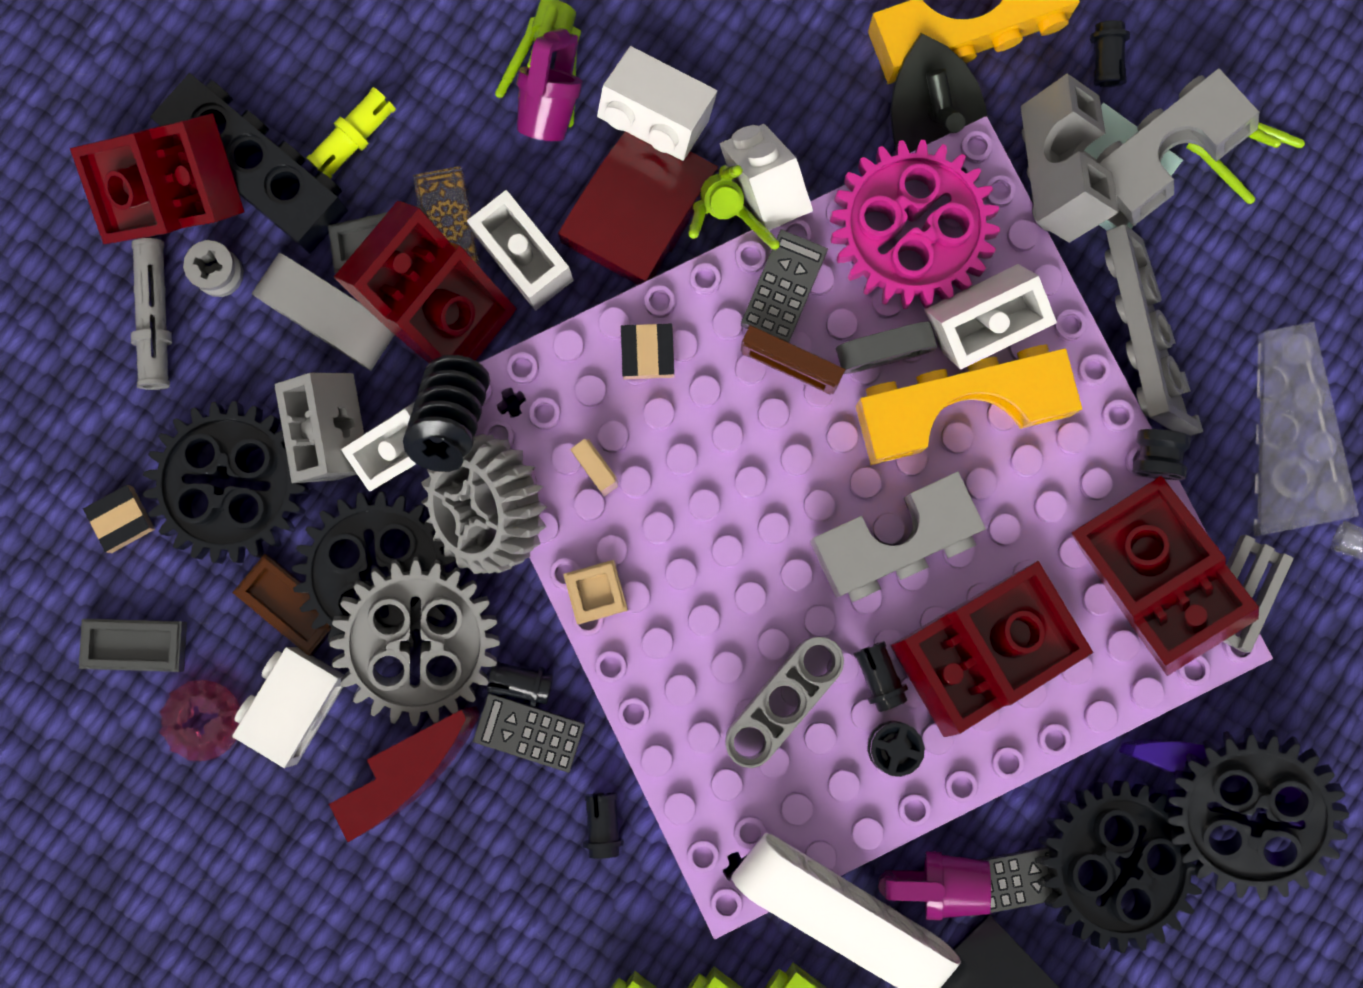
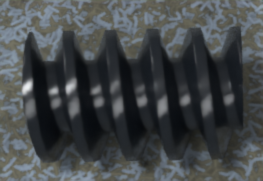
M444 355L433 359L426 366L412 409L413 412L411 413L403 438L406 454L419 466L438 472L459 470L463 464V457L470 453L474 443L473 437L478 428L477 422L482 414V406L486 399V391L491 381L489 372L482 364L460 355Z

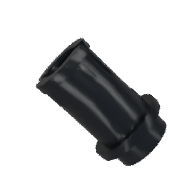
M1110 20L1099 22L1095 25V32L1090 35V42L1094 44L1095 86L1116 87L1127 82L1125 42L1130 39V32L1125 30V23L1123 21Z
M885 641L853 653L854 657L858 660L872 695L868 698L869 704L875 703L878 712L892 709L908 701L905 695V691L908 690L907 684H902L899 676H897L886 649Z
M497 661L496 666L491 668L487 692L531 701L530 706L536 707L537 702L547 704L553 675L544 673L545 668L539 667L538 671Z
M617 793L585 795L588 840L583 842V847L589 849V858L603 859L619 856V847L624 845V839L619 838Z

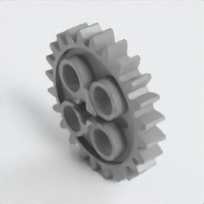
M414 557L410 571L403 572L401 565L395 559L392 560L390 576L385 577L375 567L371 571L374 583L371 587L359 580L354 583L353 587L360 597L358 600L343 596L340 605L350 613V616H334L332 625L344 631L345 634L336 635L330 639V647L344 650V653L333 658L332 666L333 668L349 669L341 678L340 685L341 687H347L357 683L359 687L354 695V703L362 702L368 697L373 699L370 715L375 716L386 706L391 708L390 721L393 724L399 719L402 711L409 712L412 726H417L420 712L427 711L432 721L437 723L439 722V707L445 705L454 714L458 712L456 698L459 696L470 702L476 700L473 688L470 686L472 682L479 685H488V676L480 668L481 666H496L497 660L495 656L486 652L485 649L500 645L499 636L485 633V631L497 625L495 615L481 616L480 613L488 607L490 602L487 596L474 600L471 598L477 588V583L474 580L467 582L461 587L457 584L460 576L459 568L455 567L444 577L440 575V560H435L427 572L421 570L419 558ZM414 596L419 597L421 600V639L425 641L420 646V683L416 686L410 683V644L408 642H401L409 640L410 601ZM383 605H395L404 613V619L395 627H385L376 620L374 614L376 610ZM435 605H448L456 612V618L448 626L437 627L427 619L429 610ZM443 655L451 658L456 664L452 673L443 677L431 674L426 666L435 656ZM384 656H393L402 662L404 668L397 676L384 677L377 672L374 664Z

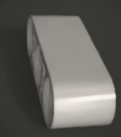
M281 253L277 254L251 293L269 307L372 371L395 336L361 303Z
M813 637L800 643L733 721L726 732L725 745L728 755L736 764L742 767L754 768L768 761L836 681L844 665L842 650L836 642L829 638ZM816 645L826 648L832 657V665L829 671L821 676L811 675L804 666V655L808 649ZM789 686L797 693L798 706L790 715L777 716L770 709L769 697L777 687ZM747 727L760 730L764 737L762 750L751 757L739 754L734 747L735 736L741 729Z

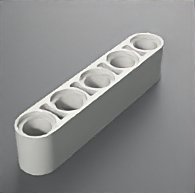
M765 833L731 875L735 886L751 901L897 988H941L961 963L956 952L941 938L772 834Z

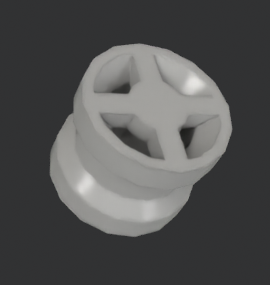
M204 240L198 242L188 250L184 257L183 269L186 277L193 285L212 297H224L232 294L239 288L243 280L244 270L241 261L227 247L217 241ZM215 258L217 259V262L213 263L211 266L205 265L214 261Z

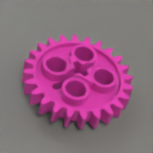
M901 140L893 157L881 146L876 153L877 164L875 165L869 159L862 157L858 165L862 177L848 172L845 176L844 184L850 191L837 190L834 202L844 209L832 211L830 222L843 228L833 232L830 240L833 244H846V247L838 253L836 260L838 263L853 261L855 265L848 275L850 281L863 275L868 279L863 291L865 295L871 293L877 286L882 288V304L886 305L894 293L901 295L903 309H908L914 296L920 297L925 309L933 303L935 292L938 293L942 300H949L953 298L952 284L961 291L968 289L972 283L967 273L980 277L986 267L979 258L990 259L995 253L996 248L984 241L996 238L1000 232V227L986 223V221L995 217L999 211V206L984 205L983 203L989 197L993 188L992 186L979 188L975 186L974 183L981 173L980 168L971 170L966 174L961 170L966 157L964 154L959 155L952 162L945 160L947 145L942 144L935 155L928 154L926 141L921 140L916 152L909 153L904 140ZM911 180L923 182L927 185L930 196L920 199L912 197L907 192L905 183ZM944 195L950 198L949 203L941 206L928 216L922 229L916 227L910 230L886 254L878 252L880 246L901 233L907 219L910 222H914L928 211L939 198ZM870 212L883 213L888 217L891 227L884 231L874 230L867 225L865 215ZM942 219L955 220L960 224L963 236L959 238L945 236L939 229L938 221ZM906 250L914 251L921 256L924 267L915 271L908 270L901 265L898 254Z

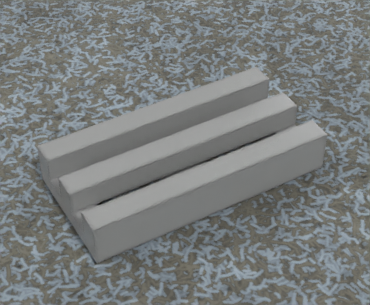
M1248 535L1239 536L1227 566L1238 579L1249 553L1256 556L1242 585L1251 597H1253L1268 562L1272 566L1255 601L1259 606V619L1242 629L1239 637L1234 634L1223 641L1244 653L1252 651L1294 559L1285 553L1280 554L1274 551L1275 548L1267 544L1261 545L1255 542V539Z

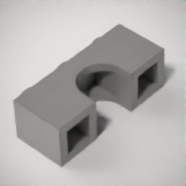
M1220 68L1207 78L1201 75L1193 79L1182 89L1179 94L1180 99L1165 111L1159 108L1150 113L1139 124L1137 128L1139 132L1124 144L1120 141L1113 143L1097 158L1096 162L1112 172L1118 209L1133 226L1174 195V179L1160 163L1162 157L1169 149L1183 143L1196 144L1202 147L1217 162L1258 130L1260 112Z
M1067 73L1021 105V114L1023 121L1022 137L1026 144L1028 159L1027 175L1031 182L1034 204L1032 207L1033 217L1043 230L1051 231L1070 243L1119 212L1112 172L1082 153L1093 141L1106 134L1100 97Z
M955 472L918 489L903 498L912 517V530L908 539L901 545L890 546L877 541L869 532L862 516L820 534L810 541L836 598L848 593L852 602L880 590L877 579L896 571L899 579L902 580L928 568L925 557L943 549L947 558H950L976 546L972 535L986 528L959 472Z

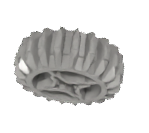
M480 434L473 437L472 449L469 454L463 457V464L459 470L438 472L427 469L430 476L421 483L428 492V496L421 503L429 509L430 517L425 522L433 524L436 531L433 541L443 542L445 557H455L458 568H470L473 574L501 573L511 569L512 566L524 562L525 559L530 557V552L540 545L537 534L546 528V525L539 517V514L547 506L538 499L537 493L543 486L534 484L531 477L535 466L522 464L523 450L511 449L508 439L499 440L495 439L493 435Z

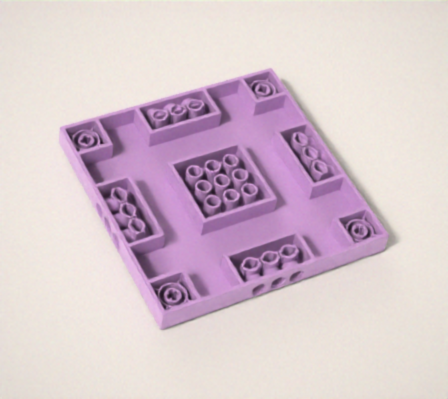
M987 116L964 126L957 133H950L927 144L928 154L935 155L942 144L947 145L945 160L949 162L964 154L966 157L961 170L966 174L971 170L980 168L981 173L974 183L977 188L992 186L993 188L989 197L983 201L984 205L999 206L996 216L986 221V223L1000 227V232L996 238L984 240L996 248L995 253L990 259L979 258L986 267L980 277L967 273L972 283L971 286L1019 264L1039 275L1057 321L1056 324L986 358L997 357L999 364L1018 360L1017 352L1030 347L1047 344L1049 352L1066 348L1082 405V410L1071 417L1020 429L1004 410L991 403L978 400L960 401L947 406L939 412L930 431L928 447L923 452L870 465L855 407L860 398L867 396L865 389L892 381L896 382L899 389L916 385V377L927 372L946 369L949 377L968 372L967 367L959 369L944 356L934 334L937 349L903 361L861 372L843 374L834 394L831 393L829 395L743 355L741 344L748 329L741 326V321L772 251L753 230L479 362L489 372L491 381L486 391V399L482 406V414L477 422L478 428L475 436L485 434L493 435L495 439L499 440L508 439L511 449L523 450L522 464L535 466L531 477L534 484L543 486L537 494L539 501L547 506L539 514L546 528L537 534L540 545L530 552L529 558L714 940L769 912L747 898L735 886L731 877L735 871L727 874L724 870L729 866L728 856L731 853L739 852L742 859L750 853L765 833L776 836L829 870L842 876L1273 659L1261 634H1259L1250 653H1244L1221 642L1167 676L1126 619L1073 538V531L1155 480L1154 478L1139 476L1132 472L1133 462L1140 457L1141 450L1140 445L1136 442L1137 432L1141 429L1152 428L1048 231L1043 230L1036 223L1032 214L1033 203ZM911 180L905 183V188L912 197L920 199L930 196L929 189L923 182ZM846 185L810 201L813 209L812 212L769 230L776 239L780 229L828 248L789 343L840 366L836 347L843 343L910 324L929 322L919 296H914L908 309H903L901 295L895 293L886 305L882 304V288L877 286L871 293L865 295L863 291L868 279L864 275L852 281L848 279V275L855 265L853 261L846 263L837 262L838 253L846 247V244L831 243L832 233L843 227L831 223L830 216L832 211L844 209L834 202L837 190L850 191ZM946 195L942 196L914 222H910L907 219L901 233L880 246L878 252L886 254L910 230L916 227L922 229L928 216L941 206L949 203L950 198ZM870 212L865 215L867 225L874 230L884 231L891 227L888 217L883 213ZM942 219L938 221L939 229L945 236L950 238L963 236L962 228L955 220ZM906 250L898 254L901 265L906 269L915 271L924 267L923 260L918 253ZM952 284L953 295L961 292L960 289ZM937 292L934 293L931 306L943 301ZM672 323L675 377L623 380L621 325ZM513 395L519 401L526 398V401L520 405L522 414L517 417H512L509 412L502 414V411L508 407L506 399ZM583 439H586V441L590 440L618 479V487L605 497H603L570 450ZM955 472H959L986 528L972 535L976 546L950 558H947L943 549L925 557L928 568L902 580L899 579L896 571L877 579L880 590L852 602L848 593L836 598L810 541L820 534L862 516L869 532L877 541L890 546L901 545L908 539L912 530V517L903 498L918 489ZM1165 480L1206 532L1180 481ZM614 560L628 611L577 625L563 574ZM1039 561L1094 653L1014 704L995 711L961 734L943 737L890 645L989 587ZM1242 630L1237 632L1235 635L1239 637ZM813 637L829 638L836 642L842 650L844 657L843 670L836 681L768 761L754 768L742 767L736 764L728 755L725 745L726 732L733 721L800 643ZM885 641L886 649L897 676H899L902 684H907L908 690L905 691V695L908 701L892 709L878 712L875 703L869 704L868 698L872 695L858 660L854 657L853 653ZM812 646L804 655L805 669L813 676L824 675L832 665L831 654L823 646ZM789 686L777 687L769 697L771 711L777 716H787L793 713L798 706L797 693ZM887 721L902 722L913 727L920 734L925 746L924 758L914 772L902 777L890 776L876 768L870 761L867 752V740L872 730L879 724ZM753 727L741 729L734 738V747L743 756H754L764 746L762 732Z

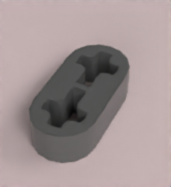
M926 321L848 341L837 346L836 352L840 366L846 369L844 374H851L921 356L938 347L931 323Z

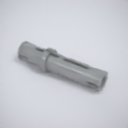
M140 238L133 240L131 243L133 249L136 331L131 332V344L136 346L137 388L160 390L170 386V381L168 380L167 346L172 344V333L166 327L164 241L154 238ZM148 272L150 273L151 306L149 305ZM150 322L152 323V348H153V357L151 356V329H150Z

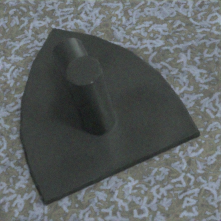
M920 33L902 62L894 83L890 108L895 149L899 141L904 140L909 153L917 149L921 140H925L926 144H929L950 133H957L964 126L985 116L988 117L979 83L966 63L946 45Z

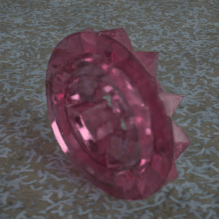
M208 680L190 681L169 693V699L159 711L162 716V727L159 733L165 737L169 744V751L186 758L187 761L211 760L227 752L235 743L236 739L232 735L239 725L235 721V716L240 706L235 696L223 685ZM195 706H198L200 713H218L219 716L211 719V722L204 725L205 734L200 735V731L197 728L189 729V727H182L183 723L194 717L193 708Z

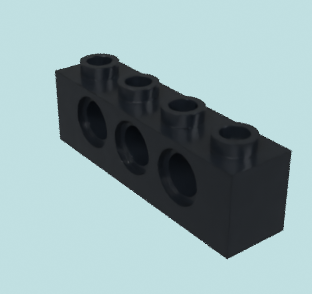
M189 73L150 117L159 126L212 113L216 124L226 122L225 130L220 137L239 195L311 254L329 233L328 225L337 224L348 212V209L338 198L342 193V189L321 171L315 177L301 167L306 159L286 141L283 140L278 146L265 136L269 128L249 110L246 109L242 115L229 106L233 98L212 79H209L204 85ZM257 152L263 153V158L258 166L252 169L244 168L245 161L250 155ZM291 183H300L299 192L294 198L281 200V192L285 186Z

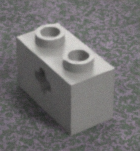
M307 373L274 384L291 482L336 481L357 475L341 451L342 448L364 434L354 374Z

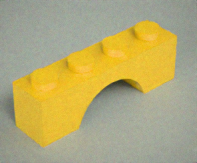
M909 0L873 13L868 34L889 85L896 81L902 62L920 33L946 45L967 64L975 59L979 52L993 47L996 52L1005 51L1019 44L1023 37L1040 32L1041 36H1046L1063 29L1068 25L1069 19L1080 1L1002 0L992 11L980 17L954 19L937 13L923 0Z
M1047 344L1038 345L1017 352L1018 360L999 364L997 357H989L967 366L968 372L948 377L947 370L940 369L917 376L916 385L898 389L896 382L892 381L865 389L867 396L860 398L855 407L870 465L923 452L928 447L930 431L939 412L947 406L960 401L978 400L991 403L1004 410L1020 429L1073 416L1082 410V405L1066 348L1049 352Z

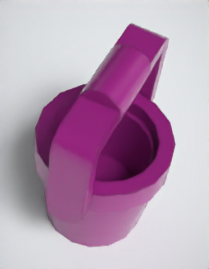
M564 28L549 31L543 36L538 37L533 45L530 68L521 67L518 71L517 130L531 138L546 141L564 140L576 99L580 97L583 81L573 75L578 36L570 34ZM557 51L554 69H551L552 52Z
M926 851L924 871L885 870L878 879L879 891L887 900L924 901L926 920L942 921V918L990 914L991 871L989 861L942 855V852Z

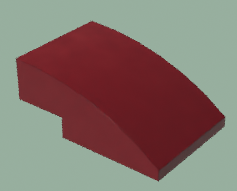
M213 113L70 148L103 245L166 234L186 227L215 223L244 213Z
M625 131L601 163L558 232L560 241L565 246L640 285L654 278L669 252L672 253L695 212L693 209L694 203L701 200V188L704 182L709 177L716 175L719 166L691 151L685 160L682 161L668 153L658 151L651 144Z
M397 201L333 276L372 315L428 363L444 355H460L476 360L517 310L460 245L449 242L420 208L401 201Z
M1162 475L1072 532L1073 538L1090 565L1167 676L1259 619V606L1228 568L1226 557Z
M1039 561L989 587L890 645L943 737L961 734L995 711L1014 704L1094 653Z
M476 706L462 709L367 759L376 779L329 804L347 842L352 841L396 815L416 800L439 778L455 759L480 717Z

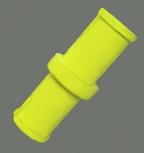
M372 87L368 95L345 119L340 116L333 123L336 128L306 159L313 166H316L318 171H321L331 179L332 175L357 149L363 151L369 144L366 139L396 108L390 101H385L386 97L381 92Z

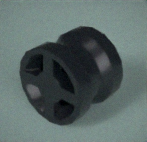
M1139 430L1136 442L1140 445L1141 450L1140 457L1133 462V474L1154 479L1161 475L1165 480L1186 479L1188 468L1183 463L1184 452L1191 447L1192 437L1185 433L1170 430Z
M887 721L879 724L872 730L867 740V752L870 761L876 768L890 776L902 777L911 774L920 766L924 758L925 746L922 737L913 727L902 722Z

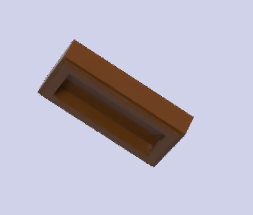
M749 325L742 340L741 351L743 355L829 395L831 393L834 394L846 370Z
M264 554L232 593L305 654L313 656L327 639L332 627L328 623L317 629L311 627L319 613L316 609L301 612L300 607L311 599L309 593L294 592L293 588L302 582L270 555Z

